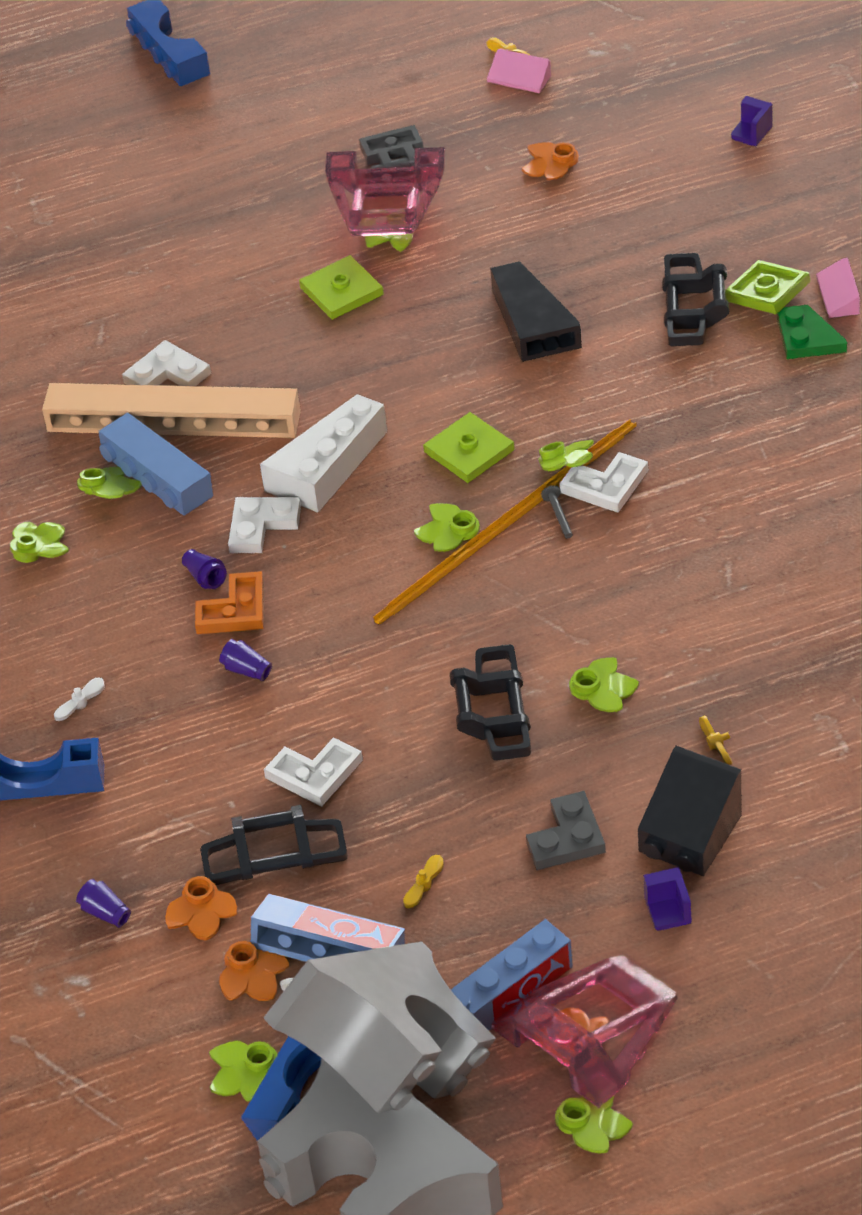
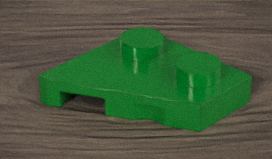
M809 305L783 307L777 313L778 326L787 359L847 352V340Z

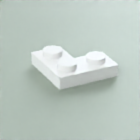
M164 340L126 370L122 376L123 382L126 385H160L166 379H169L180 386H197L211 374L209 364Z
M618 452L604 473L583 465L571 467L560 482V491L562 494L619 513L648 472V462Z
M235 497L228 542L229 552L262 553L266 530H298L301 511L300 497Z
M333 737L322 751L311 760L284 746L264 768L265 778L322 807L363 761L362 751Z

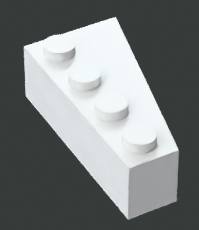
M357 394L260 463L264 491L277 497H300L302 507L319 512L387 433L384 404Z

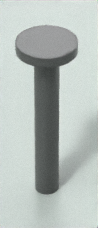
M549 486L542 491V499L550 501L565 538H571L573 534L558 501V497L561 494L560 488L558 486Z

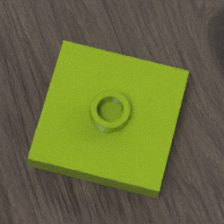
M351 255L299 279L300 288L332 320L384 295L383 286Z
M757 260L725 290L726 300L730 303L777 314L810 283V275L805 271Z
M471 412L423 444L424 453L467 483L515 450L514 441Z

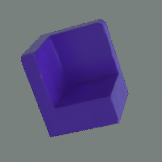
M745 96L741 101V121L731 132V139L757 147L772 128L773 104Z
M679 867L643 875L644 898L655 930L660 931L691 924V900Z

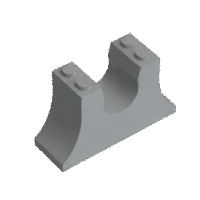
M422 941L309 959L264 1016V1019L273 1029L299 1041L332 1066L377 1113L392 1109L395 1111L400 1110L412 1098L413 1094L410 1091L416 1084L434 1099L447 1095L455 1096L466 1086L468 1080L465 1077L473 1068L479 1067L489 1057L490 1051L488 1049L496 1040L447 986L434 964L432 951Z
M321 1059V1065L314 1083L304 1098L287 1116L257 1141L261 1157L259 1163L263 1168L265 1177L263 1182L265 1188L274 1198L280 1199L282 1197L292 1207L315 1195L320 1187L330 1179L340 1175L354 1174L366 1177L368 1180L353 1189L340 1208V1215H495L503 1208L497 1162L414 1096L400 1110L395 1111L392 1109L377 1113L323 1059Z

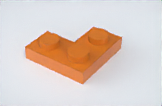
M262 571L229 574V598L195 601L196 633L208 634L264 629V580Z

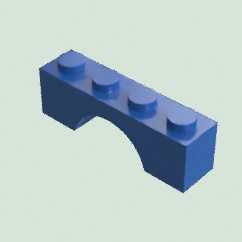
M145 0L127 7L129 19L126 20V25L132 36L135 35L139 39L144 50L148 49L156 64L160 63L168 78H173L181 87L210 75L207 52L195 38L176 39L169 37L173 32L170 13L161 0Z
M99 738L64 740L57 753L47 759L35 762L16 761L0 753V801L104 791L105 764Z
M290 1036L287 1037L241 1116V1119L257 1141L301 1101V1090L305 1082L321 1065L322 1058Z

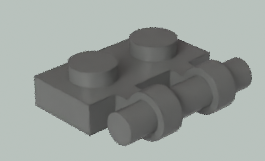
M415 125L359 139L360 149L367 164L380 163L370 166L372 177L381 175L389 177L393 176L394 172L405 169L413 171L419 169L420 165L430 163L427 152L416 154L424 151V147ZM405 156L404 158H400V159H396V160H392V161H391V159H395V158H399V157Z

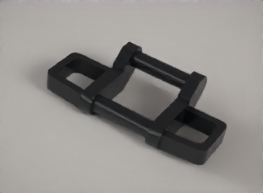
M697 253L667 254L664 256L665 277L662 280V288L666 293L667 312L664 314V325L667 328L668 345H702L705 339L706 328L712 327L730 312L729 302L725 296L727 268L724 264H712L705 270H702L700 257ZM692 266L696 272L690 274H670V269L672 267ZM713 289V301L704 306V308L679 309L678 294L707 293ZM699 329L696 333L676 334L673 332V330Z
M507 644L479 648L475 653V672L467 668H456L449 673L450 684L455 688L458 715L456 717L457 729L477 739L485 740L493 760L528 757L531 755L529 738L531 726L529 717L525 715L521 694L523 679L521 672L518 671L514 646ZM501 659L510 661L511 670L482 674L484 662ZM507 692L511 715L484 718L472 712L470 694L480 696ZM522 735L523 743L517 745L497 746L494 742L495 738Z
M301 805L291 806V810L246 819H242V816L232 817L233 834L205 843L200 848L205 877L209 878L215 885L237 880L253 879L255 874L302 866L303 869L315 865L342 862L348 858L341 821L338 819L304 820ZM294 824L299 852L250 861L245 833ZM334 831L338 837L339 849L311 854L307 832ZM236 845L240 868L212 873L209 865V856L212 853Z

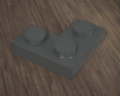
M585 791L550 799L551 810L558 827L526 834V844L536 871L606 853L604 839Z

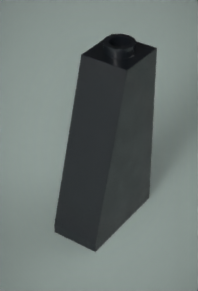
M520 261L490 268L492 292L521 362L582 348L579 321Z

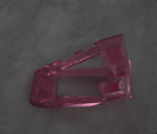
M445 147L415 148L414 167L358 169L356 151L326 152V179L351 236L413 234L434 198L445 171ZM344 189L353 194L351 210ZM408 196L406 208L363 210L365 197Z
M621 955L606 958L537 988L491 1023V1028L517 1048L530 1039L569 1068L571 1088L599 1108L627 1084L632 1076L631 1070L636 1061L642 1059L647 1051V1043L653 1033L659 1031L677 1001V993L634 962ZM596 984H600L634 1008V1010L589 1032L554 1006ZM643 1022L621 1053L612 1062L601 1046V1043Z

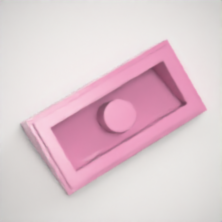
M498 49L495 53L487 82L540 93L551 77L550 61L545 58Z
M843 258L816 274L828 318L859 314L860 296L848 258Z

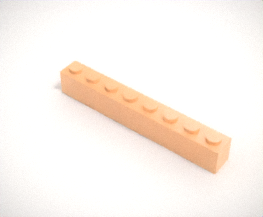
M49 383L42 408L47 432L99 433V430L129 413L158 435L276 438L296 437L301 412L298 391L294 388Z

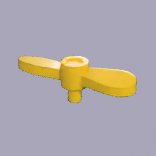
M495 37L490 38L486 42L487 47L495 52L498 49L530 55L523 50L517 49L513 43L506 45Z
M705 715L699 717V724L707 736L706 741L711 750L717 749L724 762L731 765V758L723 746V741L730 739L729 733L726 732L721 735L719 732L715 733L708 718Z
M440 855L431 856L427 860L424 869L419 870L416 876V883L403 898L406 908L416 906L420 902L423 893L430 890L431 880L444 867L443 858Z

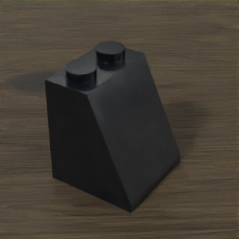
M676 745L638 827L639 852L644 853L651 859L662 860L679 867V869L685 872H693L704 877L742 816L741 769Z

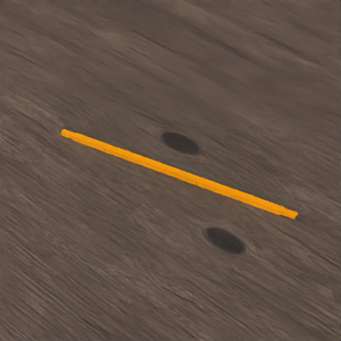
M629 419L590 447L587 451L591 452L593 457L583 466L587 467L623 439L627 433L637 426L636 422L632 423L631 419ZM564 467L390 601L384 609L373 616L374 622L380 625L393 614L398 613L543 501L542 491L549 486L560 487V482L571 467Z

